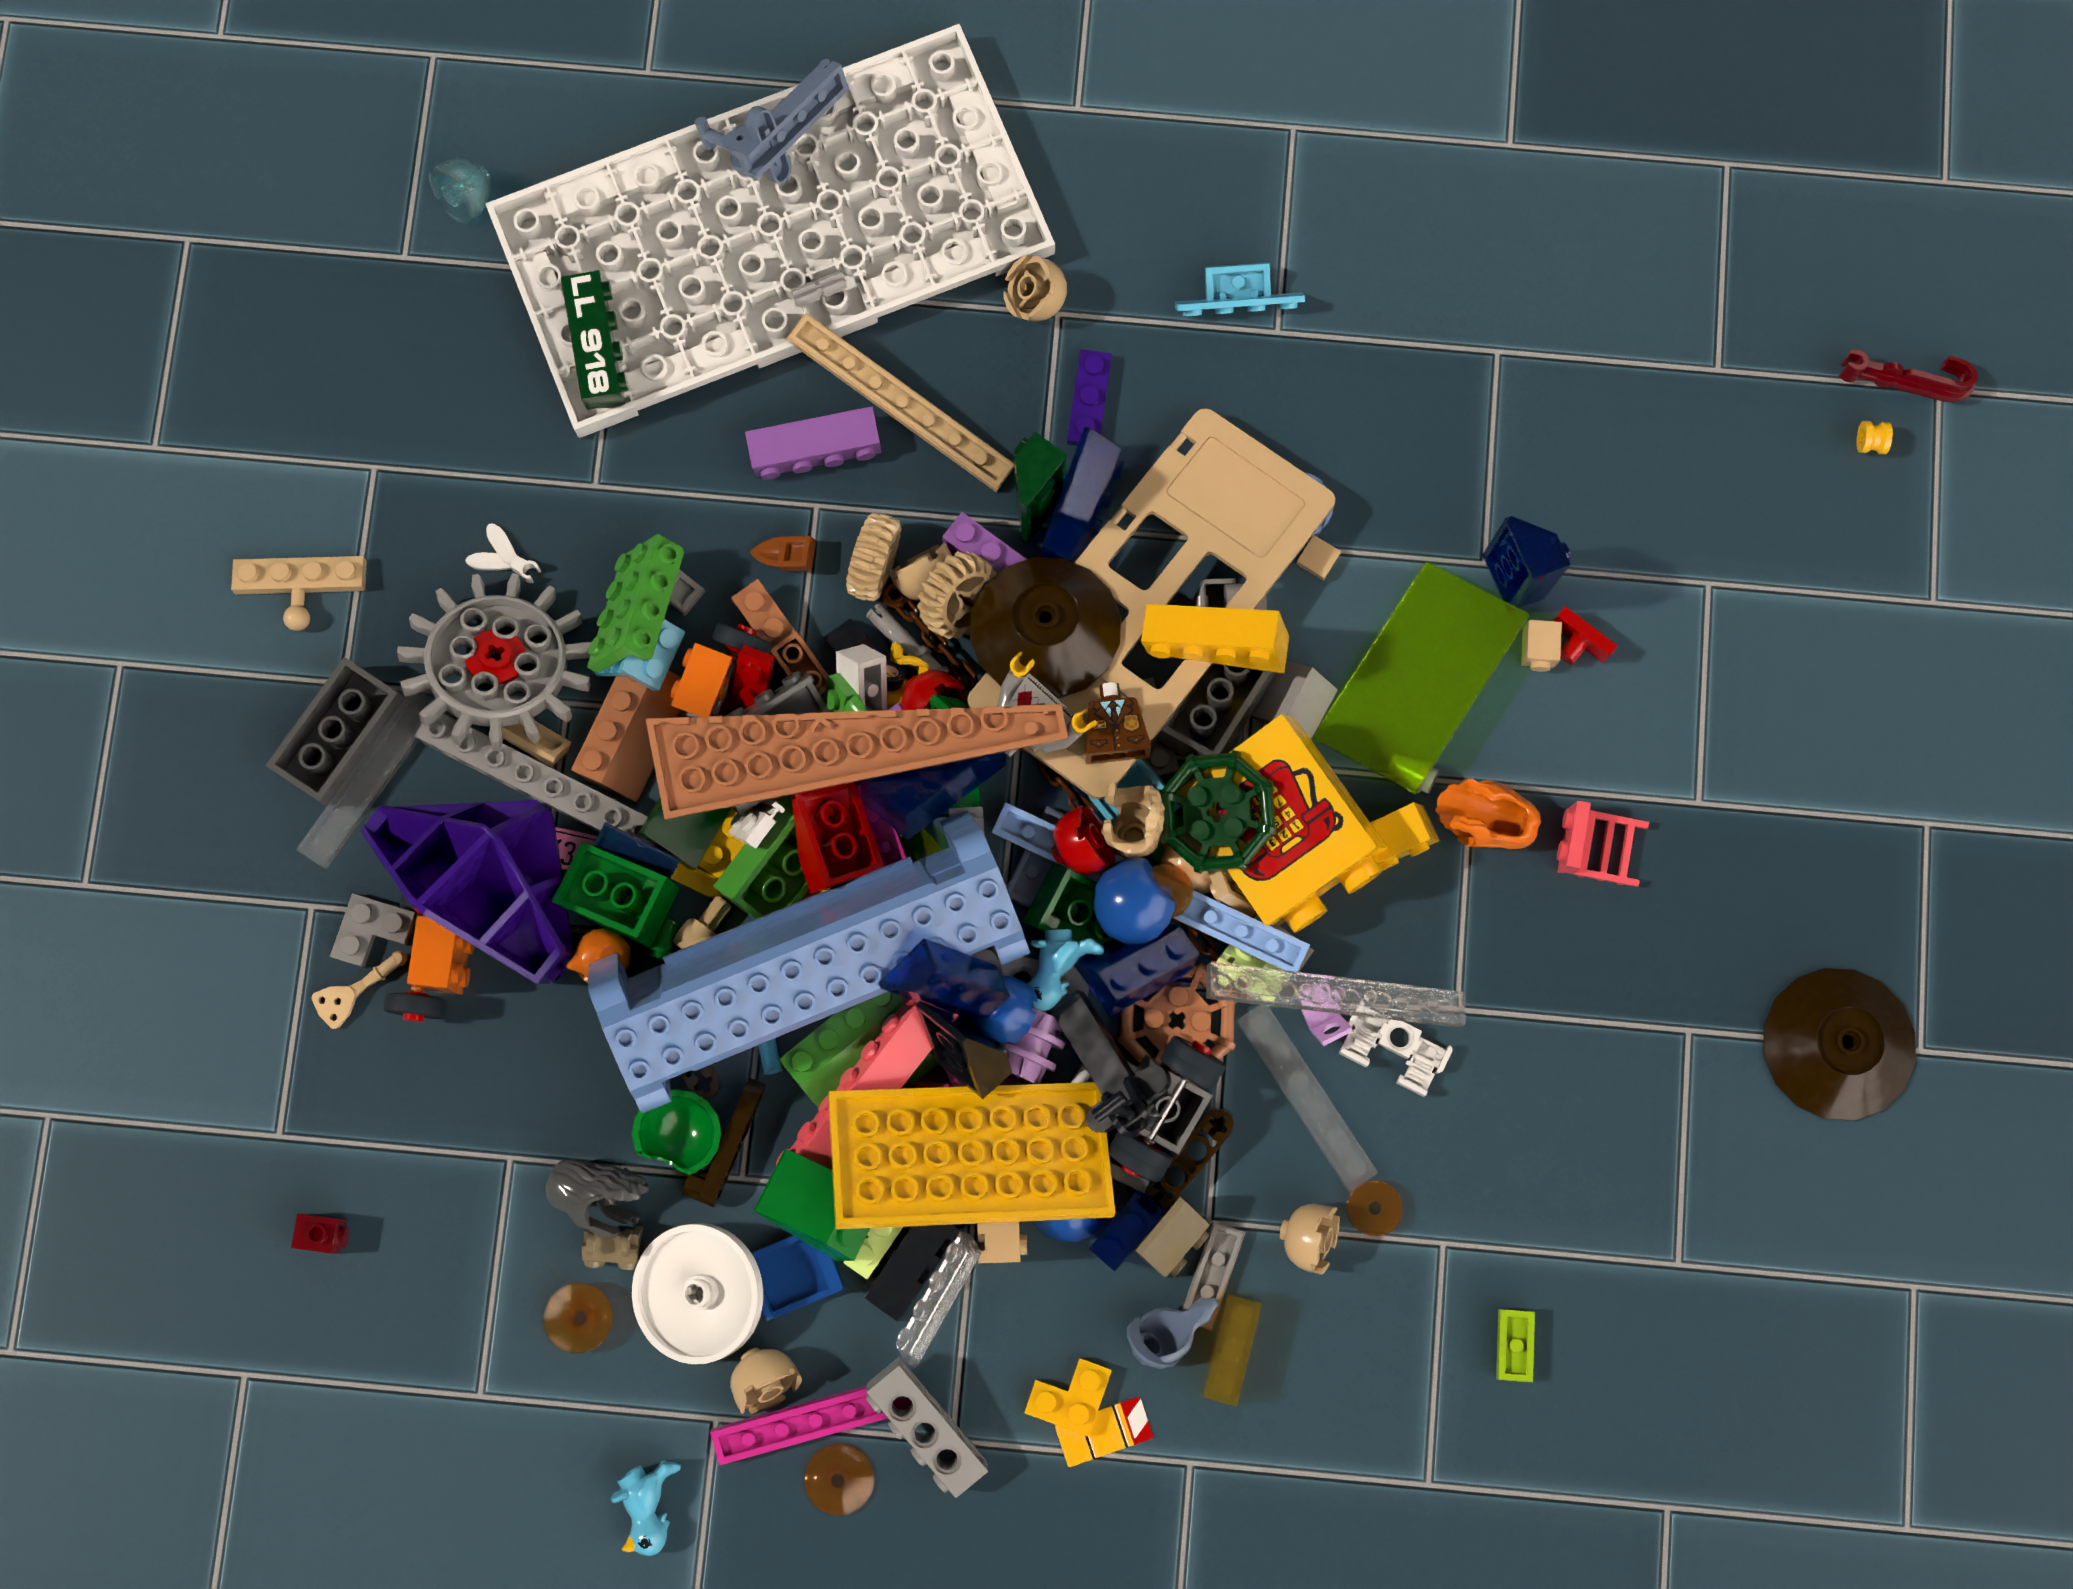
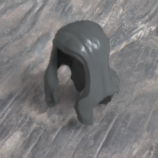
M571 1158L560 1161L548 1176L545 1191L551 1206L566 1212L576 1226L586 1229L599 1237L610 1238L616 1237L620 1229L589 1217L588 1211L591 1203L595 1202L607 1219L626 1224L629 1221L637 1224L640 1218L639 1214L621 1207L617 1201L629 1202L640 1199L641 1194L649 1192V1185L644 1177L631 1173L627 1168L619 1169L610 1165H598L581 1159Z

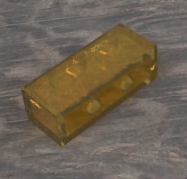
M1225 1294L1201 1391L1203 1398L1237 1407L1262 1303Z

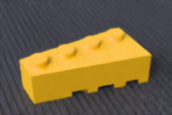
M1147 604L1141 642L1147 653L1156 658L1173 657L1284 674L1289 634L1279 611Z

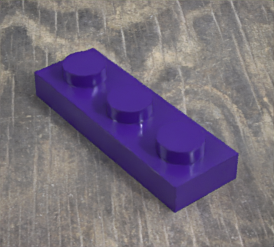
M1080 349L1067 445L1099 449L1112 353Z

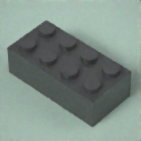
M343 657L265 766L323 805L331 808L407 703V700L397 691Z
M1212 663L1159 731L1157 742L1185 758L1190 754L1199 756L1228 753L1277 673Z

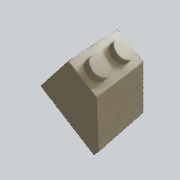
M1179 1197L1133 1251L1164 1278L1169 1273L1175 1277L1188 1262L1183 1257L1189 1249L1193 1247L1197 1251L1210 1236L1205 1231L1210 1224L1184 1199Z

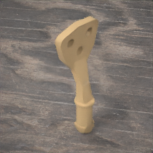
M404 951L393 952L392 956L380 965L374 966L373 970L362 980L350 986H330L313 993L311 999L318 1015L330 1028H340L350 1016L356 998L367 987L380 980H385L387 975L399 966H403L407 961V953ZM322 997L325 998V1003L321 1002ZM338 998L341 999L340 1005L336 1002ZM334 1014L337 1016L336 1020H333Z

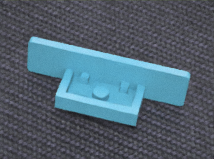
M1268 262L1205 267L1206 299L1176 301L1175 309L1183 311V316L1202 315V309H1214L1215 314L1233 313L1234 307L1246 306V311L1266 310L1265 305L1278 304V309L1297 308V302H1305V295L1301 292L1271 294L1270 263Z

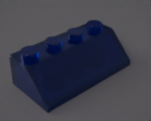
M1085 426L1043 541L1042 557L1064 558L1073 563L1076 562L1090 544L1092 537L1095 538L1101 531L1104 520L1099 519L1102 508L1109 509L1114 494V491L1110 490L1113 478L1119 480L1125 461L1120 460L1121 448L1089 427Z
M1513 516L1505 518L1482 554L1508 613L1543 600L1571 565L1570 550L1565 542H1560L1556 533Z

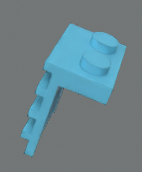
M664 619L651 659L643 661L633 655H629L599 673L593 671L592 674L597 677L628 676L653 691H659L685 631Z

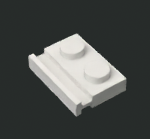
M771 799L763 800L744 814L740 815L737 813L731 821V826L733 827L728 833L738 841L756 849L776 823L773 817L777 812L783 813L785 809L776 801Z

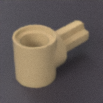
M716 896L699 920L690 918L683 924L674 937L673 943L684 949L716 936L717 934L714 931L730 911L731 905L723 898Z

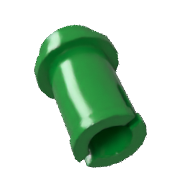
M669 919L664 920L652 947H647L649 958L665 963L663 957L672 954L673 940L681 927L679 923Z

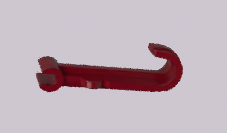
M1858 349L1851 350L1842 361L1841 366L1845 368L1839 375V378L1845 382H1854L1861 378L1873 381L1882 388L1896 387L1900 391L1943 402L1965 400L1974 391L1978 379L1974 366L1968 361L1950 355L1942 363L1941 370L1956 376L1959 382L1915 369H1903V366L1899 363L1891 362L1884 364L1869 360L1868 355L1864 351Z

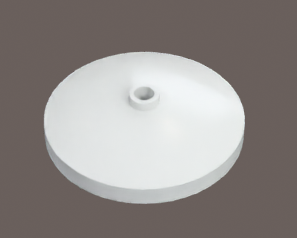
M693 1223L672 1228L654 1239L645 1249L637 1263L632 1282L634 1313L646 1338L667 1357L688 1364H706L723 1359L741 1348L750 1338L758 1324L763 1306V1283L760 1270L745 1244L734 1234L712 1224Z

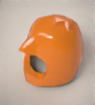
M605 928L593 929L581 937L573 958L567 964V968L576 971L581 979L588 984V965L612 954L618 953L623 967L627 971L631 964V947L618 932Z

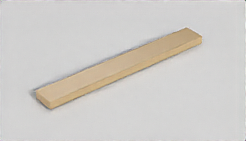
M806 312L787 336L786 341L996 493L1015 468L1014 463Z

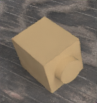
M1527 621L1522 633L1521 666H1530L1532 671L1546 672L1559 663L1562 622Z

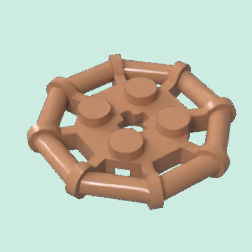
M1158 960L1152 962L1153 966L1125 991L1121 990L1118 996L1121 998L1120 1031L1117 1042L1119 1045H1123L1139 1064L1145 1054L1150 1056L1136 1041V1039L1146 1037L1159 1051L1155 1059L1159 1062H1162L1160 1060L1161 1055L1174 1035L1182 1037L1191 1043L1194 1040L1204 1043L1206 1040L1215 1043L1216 1045L1212 1048L1210 1054L1219 1060L1229 1051H1234L1236 1046L1234 1044L1235 1004L1238 1002L1235 996L1232 997L1206 969L1207 965L1200 963V965L1160 963ZM1165 977L1193 978L1189 987L1168 986ZM1158 979L1161 990L1148 1002L1139 999L1138 997ZM1199 981L1216 998L1218 1003L1208 1005L1195 991ZM1134 1005L1144 1010L1143 1029L1133 1032ZM1221 1010L1220 1037L1211 1033V1013ZM1172 1012L1176 1015L1182 1013L1186 1017L1183 1020L1186 1026L1182 1030L1179 1027L1173 1029L1169 1027L1168 1024L1171 1022L1169 1015Z

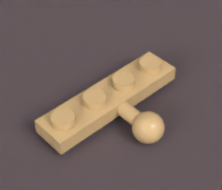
M364 556L233 559L231 590L235 595L291 593V606L285 610L283 621L290 630L301 631L310 622V614L304 608L305 593L365 591L367 560Z

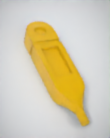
M679 862L671 876L673 881L706 897L715 898L719 896L726 898L713 887L718 879L698 868L690 870Z

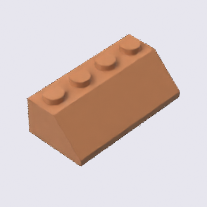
M668 670L660 690L653 691L628 676H616L571 771L578 778L638 803L655 768L645 719L679 718L682 710L671 706L673 698L670 695L677 679L681 680V677Z

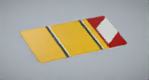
M1140 1397L1099 1410L1089 1437L1058 1425L1055 1426L1068 1467H1073L1153 1438Z

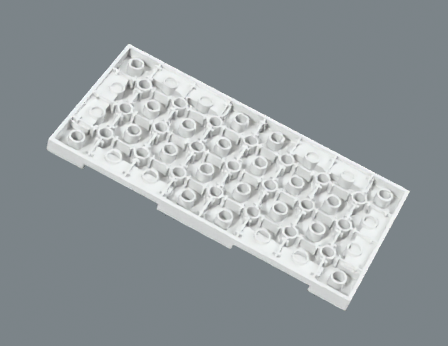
M960 24L842 68L849 90L786 151L791 163V173L783 184L768 180L764 174L756 180L735 171L731 164L733 154L718 145L711 150L705 149L696 125L693 124L485 203L578 438L638 416V410L754 365L762 368L801 353L799 349L786 341V339L805 312L836 335L842 337L878 323V317L992 273H995L996 277L1005 274L1022 256L1029 255L1046 258L1055 254L1054 240ZM798 85L707 119L711 129L726 135L745 124L746 116L752 107L760 106L772 111ZM599 270L603 280H609L611 284L613 300L608 301L609 311H615L618 330L613 331L615 342L620 341L623 360L618 361L620 372L625 371L629 391L624 392L625 403L587 410L580 396L561 277ZM837 271L842 272L847 284L845 290L827 297L821 295L820 300L797 307L791 292L794 288L812 281L818 283L819 278Z

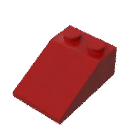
M855 782L791 795L799 861L810 894L851 881L884 867Z

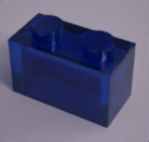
M1137 1190L1089 1247V1250L1113 1271H1116L1158 1222L1165 1211L1146 1194Z

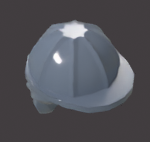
M1201 1298L1195 1301L1186 1311L1165 1307L1156 1308L1146 1314L1139 1315L1127 1327V1338L1133 1356L1142 1365L1156 1369L1174 1366L1191 1348L1194 1331L1199 1326L1210 1321L1214 1310L1219 1306V1302L1214 1299Z

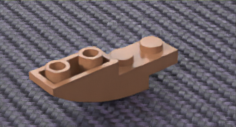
M757 579L732 596L731 600L747 620L751 629L757 631V637L773 644L770 655L775 656L776 663L785 675L788 676L796 671H799L800 674L802 672L811 674L814 679V686L819 694L822 695L825 692L829 675L798 632L791 626L761 582Z

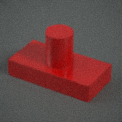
M1566 606L1553 620L1554 622H1562L1561 632L1569 637L1561 647L1560 658L1570 665L1576 662L1584 650L1604 663L1618 647V645Z

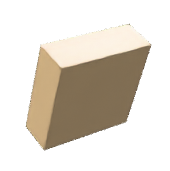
M1313 535L1297 560L1296 565L1324 581L1340 556L1341 551Z

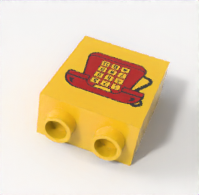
M1281 714L1233 749L1239 751L1241 757L1265 778L1273 781L1275 785L1273 788L1275 827L1278 828L1277 834L1272 835L1248 864L1249 868L1244 871L1240 869H1227V871L1265 926L1281 925L1286 921L1292 931L1297 933L1328 911L1319 897L1339 882H1341L1348 894H1351L1382 873V869L1374 857L1388 847L1295 717ZM1227 767L1207 768L1203 772L1206 779L1224 777ZM1236 770L1233 780L1247 792L1254 789L1255 786ZM1196 777L1180 788L1176 794L1186 797L1189 790L1198 782ZM1259 795L1252 799L1253 820L1261 822ZM1219 802L1214 803V808L1209 811L1210 816L1215 818V822H1219L1220 817L1226 815V808H1221ZM1250 827L1240 837L1241 839L1238 843L1241 850L1259 831L1258 829ZM1230 846L1211 847L1217 856L1233 855Z

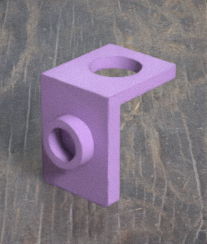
M1321 980L1295 993V998L1310 1032L1323 1046L1353 1031L1348 1022L1340 1015L1325 980ZM1332 1027H1340L1331 1034H1324L1325 1031Z

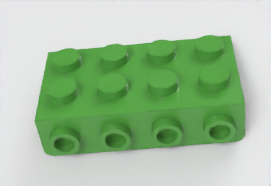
M656 534L644 543L637 544L633 550L626 554L623 553L618 558L615 564V571H617L615 579L606 592L607 605L597 621L599 630L588 649L590 658L587 668L599 673L629 655H633L643 661L653 657L684 555V550L681 546Z

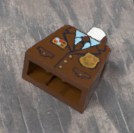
M1109 682L1100 685L1101 700L1088 703L1087 724L1094 720L1097 721V724L1087 731L1086 765L1150 758L1151 743L1137 699L1134 697L1121 698L1119 683Z

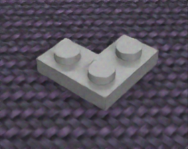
M352 893L330 957L365 968L375 937L377 936L407 946L418 914Z

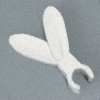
M492 523L487 525V537L497 553H474L466 558V563L476 570L483 571L512 569V571L522 576L525 582L534 583L532 577L526 575V572L533 568L540 573L541 569L538 564L517 556L511 542L499 526Z

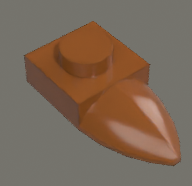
M811 536L771 538L754 547L750 554L759 562L768 566L778 567L782 572L812 571L816 540Z

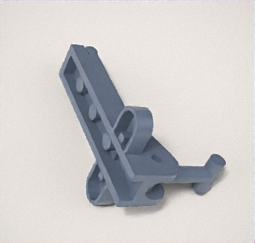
M824 59L772 111L760 106L752 107L746 116L745 124L726 135L711 129L705 117H698L694 123L705 149L711 150L718 145L733 154L731 164L735 171L756 180L764 174L768 180L783 184L791 173V163L786 151L849 90L841 64Z

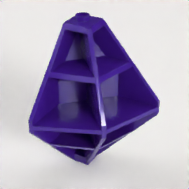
M538 800L394 807L379 806L360 832L410 904L423 915L536 984L555 983L562 977L567 969L564 965L574 954L568 910L552 902L563 880L553 812Z

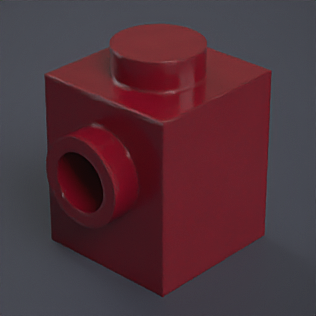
M297 1214L291 1248L341 1254L342 1248L346 1247L349 1239V1227H346L347 1220L310 1214Z

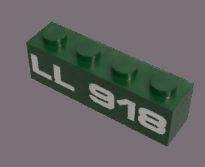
M599 270L561 277L581 400L587 410L625 403L624 392L629 391L625 371L620 372L618 361L623 360V352L620 341L615 342L613 331L618 330V323L615 311H609L608 301L613 300L610 281H604Z

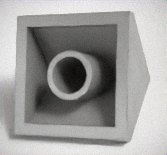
M1286 661L1284 674H1276L1250 717L1264 725H1267L1281 714L1295 717L1310 739H1312L1338 689L1313 667Z

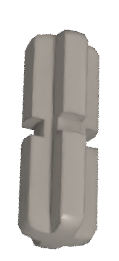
M837 271L819 278L818 283L812 281L794 288L791 292L797 307L820 300L821 295L827 297L845 290L847 284L842 272Z

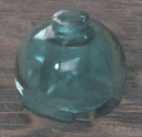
M453 157L440 162L429 172V181L435 197L438 201L443 198L451 207L446 208L445 211L454 220L467 224L486 211L485 203L491 201L492 191L490 185L491 178L484 167L464 157Z

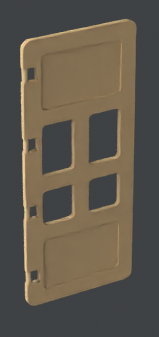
M1210 409L1198 410L1075 562L1080 566L1090 569L1111 590L1115 602L1127 609L1129 614L1121 623L1120 646L1109 669L1087 689L1058 700L1076 714L1084 709H1088L1089 702L1101 700L1100 685L1109 682L1119 683L1121 698L1134 697L1137 699L1151 743L1212 663L1185 659L1161 689H1155L1122 665V661L1142 637L1146 605H1167L1205 556L1213 555L1246 579V582L1225 608L1255 609L1332 511L1335 504L1333 492ZM1187 439L1194 445L1184 456L1177 449ZM1128 513L1135 519L1126 530H1123L1117 524ZM1148 515H1155L1183 534L1187 541L1151 587L1147 590H1141L1109 567V563ZM1044 615L1040 618V621L1048 623L1051 621V617ZM988 673L984 674L969 693V708L995 707L998 705L1001 686ZM1088 711L1083 715V721L1086 724L1088 719ZM1087 731L1083 732L1068 748L1050 753H1043L1041 751L1034 753L1028 747L1023 748L1090 797L1097 800L1105 799L1106 787L1114 781L1118 785L1138 760L1132 759L1086 765Z

